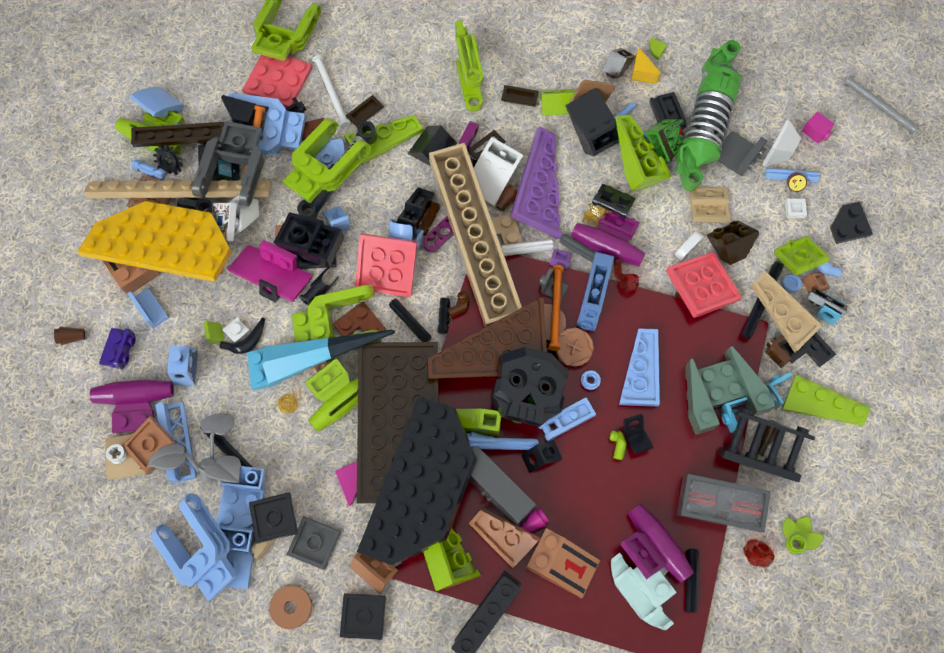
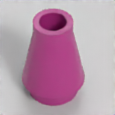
M540 508L536 511L534 509L519 527L533 533L546 527L549 519Z

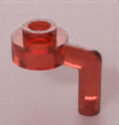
M614 257L615 278L620 280V286L627 291L636 289L639 286V276L636 274H623L621 257Z

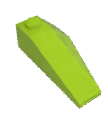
M632 115L617 116L615 119L624 172L631 191L646 189L671 178L662 156L658 157L654 152V145L646 141L643 136V130Z

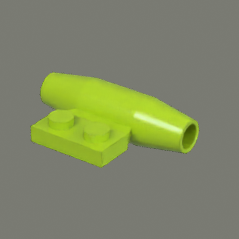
M169 111L167 117H154L146 112L143 123L121 117L116 121L115 129L131 141V128L182 124L185 120L183 116L173 111ZM168 145L169 150L170 147H174L173 153L179 152L176 157L181 155V145ZM158 146L144 147L155 153H157L155 151V148L159 149Z
M337 358L333 359L304 382L315 398L324 402L308 419L317 432L339 421L358 406V378L350 382L347 371Z

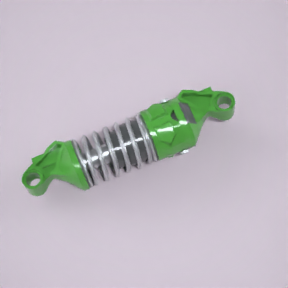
M735 40L727 41L719 49L713 48L701 69L702 79L696 96V103L693 107L694 110L691 113L692 117L689 120L690 125L687 126L688 132L685 133L686 139L683 140L682 146L676 154L678 164L675 172L680 174L682 186L687 191H694L702 182L703 174L699 170L700 167L720 159L727 128L730 124L729 121L731 120V114L733 113L742 82L741 75L731 65V62L734 61L741 49L740 44Z

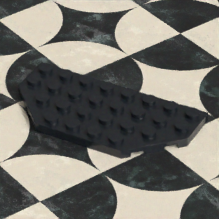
M418 397L357 550L358 553L396 567L402 564V561L411 556L415 557L428 550V547L441 543L448 538L477 460L454 407Z

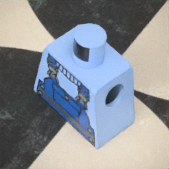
M170 346L167 372L175 386L195 385L198 350L191 346Z

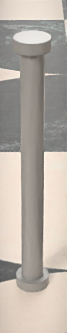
M850 75L844 82V85H849L910 130L909 133L913 134L920 127L918 124H913L853 80V76Z

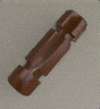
M430 203L429 210L426 211L421 221L422 223L419 225L418 229L424 230L423 236L427 235L436 217V213L440 209L438 203Z

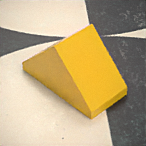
M638 49L631 80L652 84L658 83L661 75L660 71L645 53Z

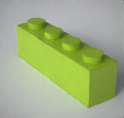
M452 527L445 541L436 543L423 552L436 591L481 576L478 569L474 570L470 562L472 558L469 552L465 553L460 544L462 539L459 534L453 531Z

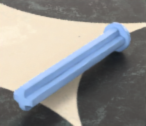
M468 437L472 449L477 445L480 449L529 450L539 444L537 439Z

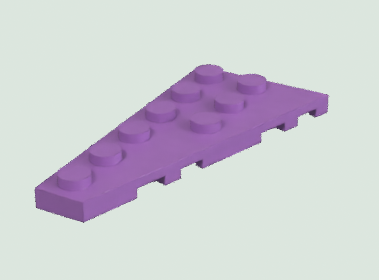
M539 126L534 135L510 217L556 239H560L562 233L559 229L561 218L558 214V205L560 203L558 178H556L555 134Z

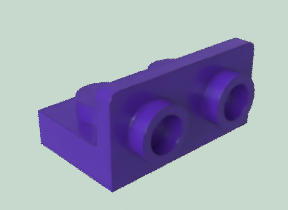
M111 328L99 364L123 370L124 365H127L130 359V348L136 342L135 333L128 328L125 330Z

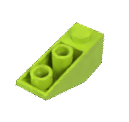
M456 409L459 420L466 432L470 433L472 431L484 435L499 436L501 416L498 411L488 409Z

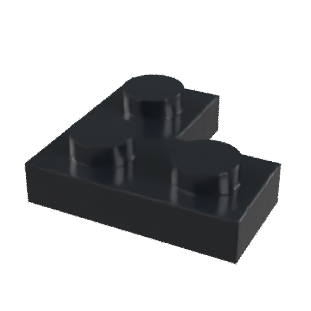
M817 332L796 352L793 351L788 342L781 346V348L787 350L792 358L790 360L791 363H794L807 353L819 368L836 355Z

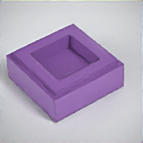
M554 249L549 265H562L564 269L568 270L572 253Z

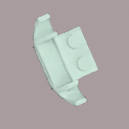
M620 553L612 558L611 571L614 585L639 618L649 625L662 630H667L674 623L664 614L660 605L677 592L663 574L658 571L646 580L638 567L635 569L628 567Z

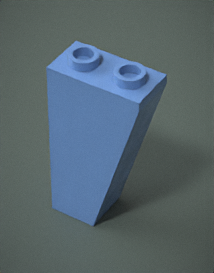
M595 252L576 327L595 332L614 256Z

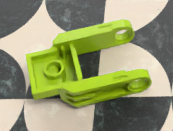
M266 0L253 23L256 39L251 47L252 53L285 61L289 53L293 54L304 50L320 17V4H311L294 32L290 29L271 25L282 0Z
M462 20L455 21V40L459 60H456L457 71L465 106L469 111L476 112L483 106L480 86L483 83V71L478 54V42L473 34H468L467 27L463 26ZM471 100H477L479 104L476 106H472L469 104V102Z
M331 118L323 120L292 153L294 169L282 181L286 187L308 203H311L322 190H337L368 157L371 151V146L368 143L358 140L330 170L314 157L330 141L329 139L334 135L337 127H339L338 123Z
M363 285L315 296L307 307V311L292 314L295 343L334 337L332 317L329 310L360 303L362 300L375 297L373 286ZM369 330V331L360 332V333H356V334L369 333V332H377V331H379V330ZM382 339L376 340L374 342H382Z

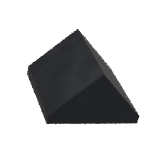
M442 125L427 126L408 154L431 166L429 160L430 152L455 146L457 142Z

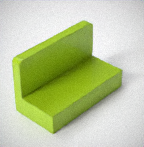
M576 90L540 91L542 115L568 114L565 105L570 102Z

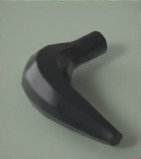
M262 317L243 340L237 343L221 341L219 348L229 350L235 354L250 352L261 338L265 318Z

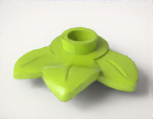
M808 516L798 519L795 523L791 519L786 518L782 524V532L786 537V548L792 554H801L805 550H815L823 541V535L812 533L811 521ZM794 540L798 541V548L793 546Z

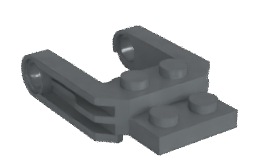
M225 121L220 137H214L207 141L192 185L193 195L203 198L207 195L218 160L221 159L225 162L247 166L241 182L242 188L238 204L250 206L265 162L258 148L262 129L260 127Z

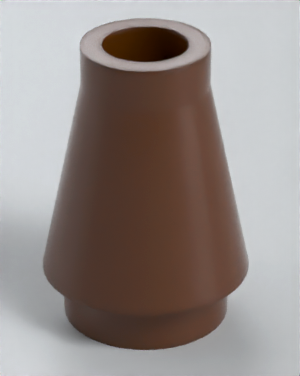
M511 184L507 187L505 186L495 207L504 212L506 208L514 203L518 189Z
M60 326L54 329L55 343L65 345L85 340L84 328Z

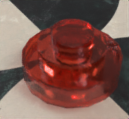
M751 539L747 541L743 548L748 562L753 566L767 568L775 559L770 547L762 541Z

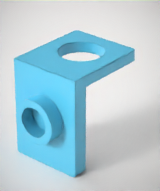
M825 305L821 306L816 316L831 325L841 317L839 313Z
M791 372L782 377L778 374L769 380L770 383L767 387L776 405V409L784 404V401L774 387L788 380L792 376Z
M747 397L726 403L720 408L722 421L728 426L730 433H733L737 426V421L731 408L744 404L748 400Z

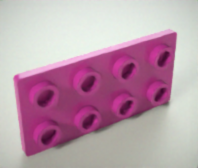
M263 240L260 244V250L247 245L228 267L229 272L259 286V280L262 279L276 286L277 295L290 302L295 301L312 279L311 274L297 268V255L266 240ZM264 286L266 290L272 292L268 287Z

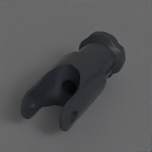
M329 267L311 283L310 289L304 295L301 294L299 296L301 301L309 306L315 296L324 295L338 280L339 276L330 285L323 283L322 277Z

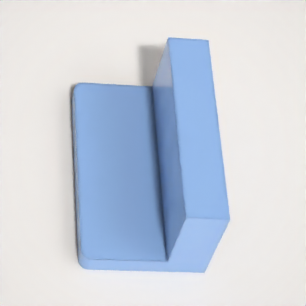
M149 288L136 296L131 291L127 293L145 321L153 329L169 319Z

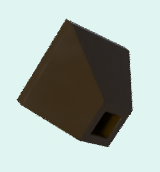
M738 220L732 221L729 225L722 228H716L713 232L706 235L720 259L732 265L747 257L759 236V231Z

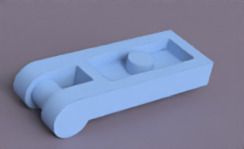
M584 398L563 409L560 414L551 418L539 428L540 430L543 429L544 437L549 442L595 417L596 413L587 398ZM555 423L557 429L552 431L549 425Z

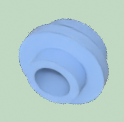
M589 370L583 373L581 384L584 388L594 390L600 385L601 378L597 372ZM592 378L594 383H588L587 379Z

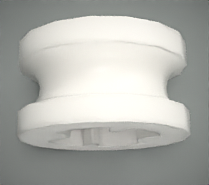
M113 444L107 449L106 457L113 464H121L127 458V451L121 445ZM118 450L121 454L115 458L112 455L114 452L117 453L116 451Z

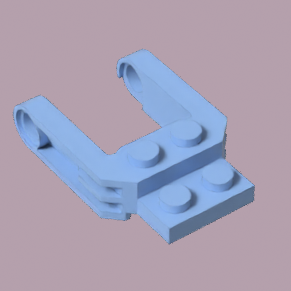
M237 93L228 94L229 97L255 103L257 106L266 108L265 112L267 114L262 135L263 140L258 143V148L262 155L274 156L282 148L296 150L300 146L306 120L304 113L287 111L279 99Z
M189 493L180 501L179 508L202 542L203 548H200L190 557L178 537H175L173 532L164 524L158 525L152 531L151 540L179 584L187 586L197 584L206 599L210 601L219 595L238 575L226 558L230 548L229 540L203 501L197 495ZM187 502L192 503L195 509L190 507ZM159 532L163 533L167 539L162 538Z

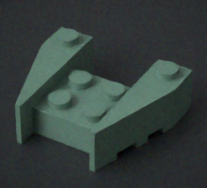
M733 346L729 347L724 353L725 362L697 370L694 360L690 359L685 366L689 408L688 418L695 435L714 430L720 424L714 409L726 403L747 397L748 400L745 402V406L748 410L753 411L752 415L754 416L768 413L776 407L768 387Z

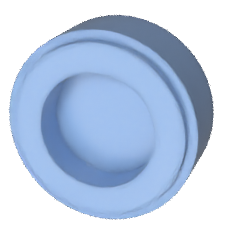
M788 274L783 278L781 285L788 293H795L801 288L802 282L798 276Z

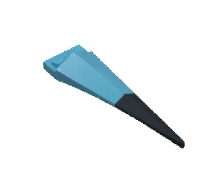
M391 329L266 346L263 349L247 352L251 389L259 390L272 387L334 357L392 335L395 331Z

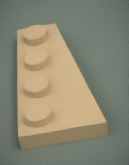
M766 271L751 285L794 352L798 351L822 327Z

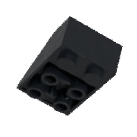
M596 88L565 105L585 154L595 156L619 143L616 119Z

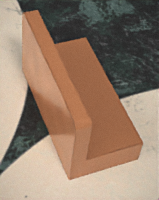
M357 553L350 564V568L379 594H381L386 584L398 572L394 566L361 553Z

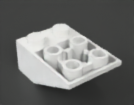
M491 137L480 155L474 171L485 202L495 206L505 186L508 185L520 165L523 154Z

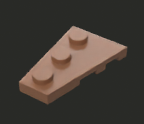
M482 508L469 523L512 568L541 539L486 508Z

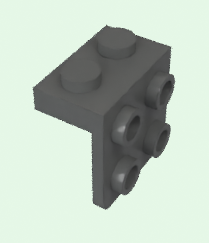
M731 132L723 143L718 161L740 176H743L747 169L751 170L757 162L755 159L757 157L761 158L766 151L764 146L767 140L761 137L754 145L736 132Z

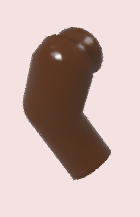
M460 291L457 295V304L448 309L451 318L468 309L470 298L467 292Z

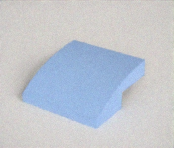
M161 87L145 88L130 95V99L154 117H167L169 111H182L184 104Z

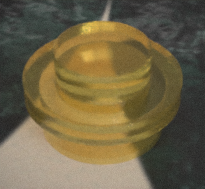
M285 394L278 400V408L285 414L294 412L298 406L297 399L291 394Z

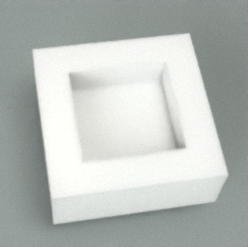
M786 199V218H806L805 199Z
M238 317L222 329L234 343L241 341L250 333V330Z

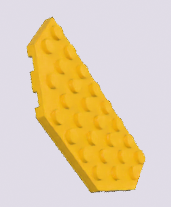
M148 201L96 222L77 251L80 256L212 282H216L232 253L212 213Z

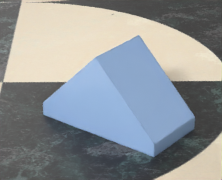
M340 206L323 212L328 226L342 229V232L350 230L349 217Z

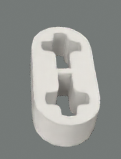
M697 230L678 249L674 256L683 261L705 236Z

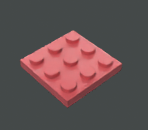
M261 55L242 91L252 96L279 99L282 105L287 108L294 104L292 98H297L312 69V64L287 56L285 61Z
M361 233L359 237L355 287L370 285L373 286L374 292L411 298L418 241Z
M714 252L669 266L666 269L669 278L693 318L734 304L742 299L741 294Z

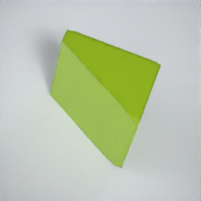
M204 321L205 336L211 345L225 341L222 324Z

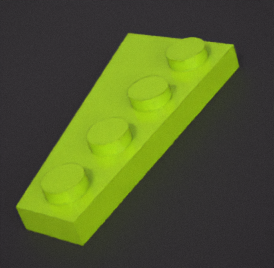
M415 115L393 120L390 124L376 125L377 139L373 144H370L371 151L361 164L363 165L424 131L423 127ZM365 131L363 134L369 135L371 131ZM356 133L344 134V138L349 146H351L350 143L356 137Z
M795 375L781 410L863 426L871 407Z

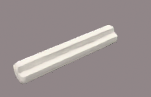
M551 239L501 245L504 256L552 250L554 247Z

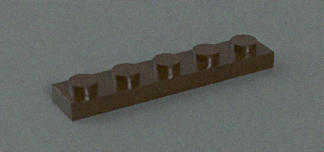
M225 122L131 128V144L135 148L207 143V141L214 137H220Z

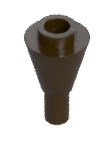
M766 426L757 454L764 456L768 446L774 441L777 428Z

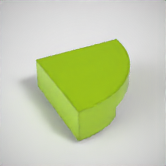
M651 38L649 43L652 56L659 60L667 44Z

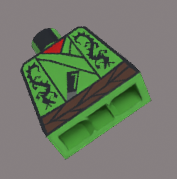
M665 119L645 131L649 143L651 142L654 145L653 150L658 157L662 156L664 161H671L682 146L683 140H685L682 131L686 128V123L681 119Z

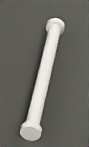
M316 55L313 57V62L319 69L341 121L340 126L341 128H346L351 125V122L346 118L323 64L324 59L322 55Z

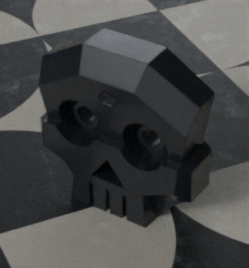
M523 347L501 354L499 356L498 379L493 382L490 396L494 403V410L499 412L501 418L541 427L548 420L562 412L565 399L562 391L569 372L552 354ZM513 377L518 378V384L513 382ZM542 385L547 386V391L542 389ZM527 397L529 404L521 401Z

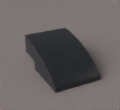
M289 212L274 240V244L300 258L330 268L345 237L342 229L324 225L323 220Z

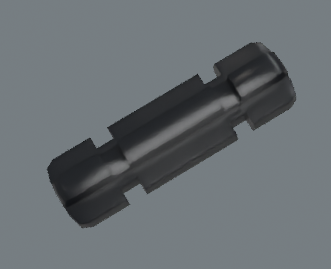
M440 298L438 333L447 334L450 299Z

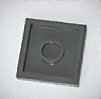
M303 516L298 527L299 534L294 536L286 555L325 571L341 531Z

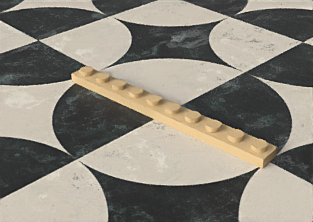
M260 179L254 197H269L272 188L271 180ZM190 180L92 181L88 183L84 190L85 198L198 197L192 193L194 181ZM242 180L211 181L205 197H236L240 195Z

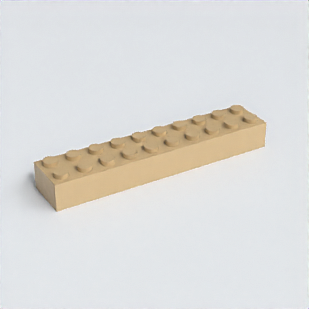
M462 143L430 152L429 160L484 326L487 327L519 310L522 306L466 145Z

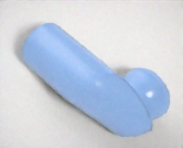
M830 262L817 267L821 273L839 277L842 272L841 268L832 266Z

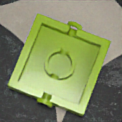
M808 236L795 241L789 240L786 245L774 249V255L795 276L829 262V255Z

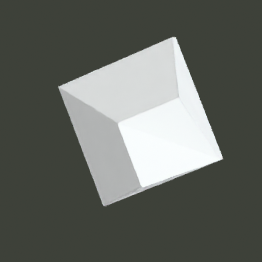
M786 120L762 164L763 166L789 161L797 148L801 137L789 120Z

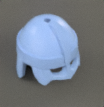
M395 219L389 220L388 237L418 241V250L424 230L418 229L415 232L417 237H413L411 225L397 223Z

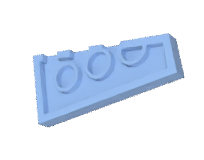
M638 329L619 405L656 407L660 405L658 329Z

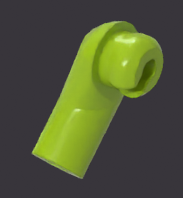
M613 430L609 437L611 441L616 442L613 458L623 460L626 441L621 431L616 432Z

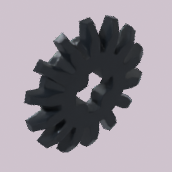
M164 145V147L158 146L159 149L155 148L158 154L154 153L153 156L157 157L154 163H158V169L162 168L168 171L169 174L173 171L175 175L178 174L177 170L179 172L182 171L183 163L180 161L183 159L182 157H176L179 152L173 153L174 147H170V150L168 145ZM167 156H169V159H172V162H170V164L167 160H165Z

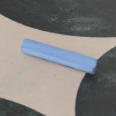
M766 168L765 178L787 180L791 174L799 172L805 176L807 182L817 183L820 179V173Z

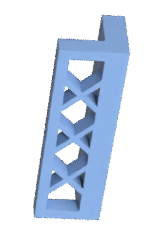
M164 402L155 404L158 423L177 441V444L187 447V453L193 458L184 402L166 405ZM180 408L181 415L176 421L170 418L169 410ZM177 425L184 429V434L179 440L173 437V431ZM185 461L184 463L190 466L191 474L180 477L179 473L181 466L176 469L166 470L167 481L175 484L197 478L195 467L190 461L189 463Z

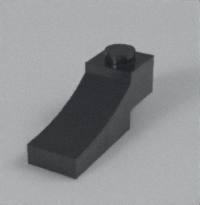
M419 187L406 201L404 210L397 218V223L412 226V236L418 230L420 222L435 194Z

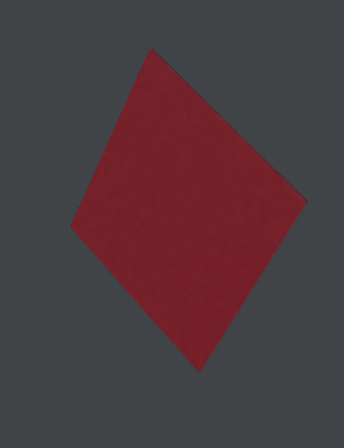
M518 254L504 256L521 306L524 307L539 298H544V304L553 305L552 298L540 293L541 285L539 284L542 275L547 274L549 268L553 269V266L549 265L550 263ZM570 268L568 270L564 269L561 281L568 285L560 302V310L566 318L565 330L579 328L576 327L589 278V273ZM467 273L461 291H465L469 295L468 309L451 319L441 351L485 328ZM609 279L595 332L579 328L588 333L593 341L594 349L589 361L581 366L571 367L563 364L556 356L555 351L550 353L569 372L562 391L565 397L562 410L587 398L596 416L551 440L555 441L562 459L544 464L529 473L522 454L528 450L481 449L536 504L535 511L540 508L549 519L546 527L532 534L541 538L547 528L600 560L583 598L577 597L526 569L539 541L512 568L469 525L470 521L482 508H486L508 520L470 481L467 484L452 529L460 535L462 548L465 553L469 552L472 558L470 562L474 570L478 569L481 576L436 591L424 553L422 552L415 557L411 556L402 561V564L396 566L395 568L398 572L392 579L480 605L505 570L522 583L520 592L504 612L505 614L633 653H701L727 526L677 515L683 475L691 474L736 484L740 464L724 459L717 454L719 446L727 448V445L730 446L734 432L730 433L728 426L722 421L721 407L714 409L720 424L714 430L695 435L688 418L689 408L685 366L690 359L694 360L697 370L725 362L724 353L729 347L733 346L758 376L768 323L759 320L751 339H746L741 336V333L748 320V316L717 309L693 318L682 298ZM638 329H658L660 405L658 407L619 405ZM592 370L600 375L601 382L598 388L588 390L582 386L581 377L586 371ZM498 377L438 379V403L452 406L455 409L494 410V403L490 396L493 382ZM592 378L587 379L588 383H594ZM527 397L521 401L529 404ZM744 403L731 409H736L740 411L741 407L745 409L747 408ZM642 414L644 430L653 444V449L634 454L625 438L626 449L623 460L613 458L616 442L609 439L611 431H621L624 436L623 419ZM734 414L735 419H736V421H737V423H738V420H739V417H740V416H737L736 414ZM501 418L499 436H493L494 438L537 439L539 444L547 442L543 429L540 430L537 426L525 423H515L505 418ZM749 419L737 448L739 453H742ZM639 421L631 422L629 427H635ZM555 423L549 425L552 431L557 429ZM530 454L529 461L532 465L536 464V457ZM639 504H642L662 523L682 549L686 559L688 549L699 550L698 612H686V580L680 583L669 571L664 575L677 592L660 605L664 614L674 623L667 630L649 625L640 619L614 585L612 577L611 559L619 553L628 567L632 569L637 567L620 543L638 532L628 513ZM716 510L715 518L724 520L725 512Z

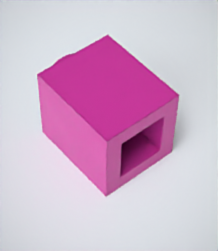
M817 111L805 124L802 132L819 144L822 140L826 141L832 135L831 129L835 124Z

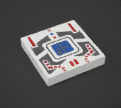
M213 203L212 215L226 241H234L237 204Z

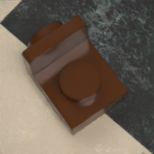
M783 335L778 339L774 337L766 344L769 348L765 351L780 368H783L792 359L787 350L778 346L785 338Z

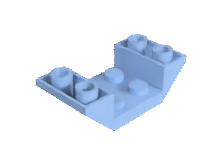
M241 466L239 483L220 481V485L224 488L217 524L230 542L229 550L249 552L255 540L249 502L264 499L265 469Z

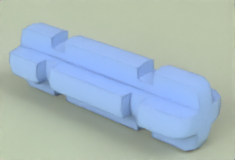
M138 159L132 161V169L159 180L165 179V170L160 168L158 170L157 167L145 162L143 164V161Z

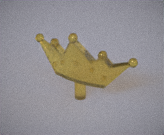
M589 203L590 210L585 211L581 222L587 220L590 223L591 219L598 226L599 216L604 219V213L611 214V211L601 206L594 208L593 204Z

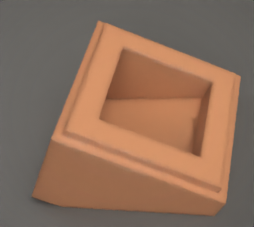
M821 272L810 273L801 279L808 293L813 287L820 291L830 289L828 282Z

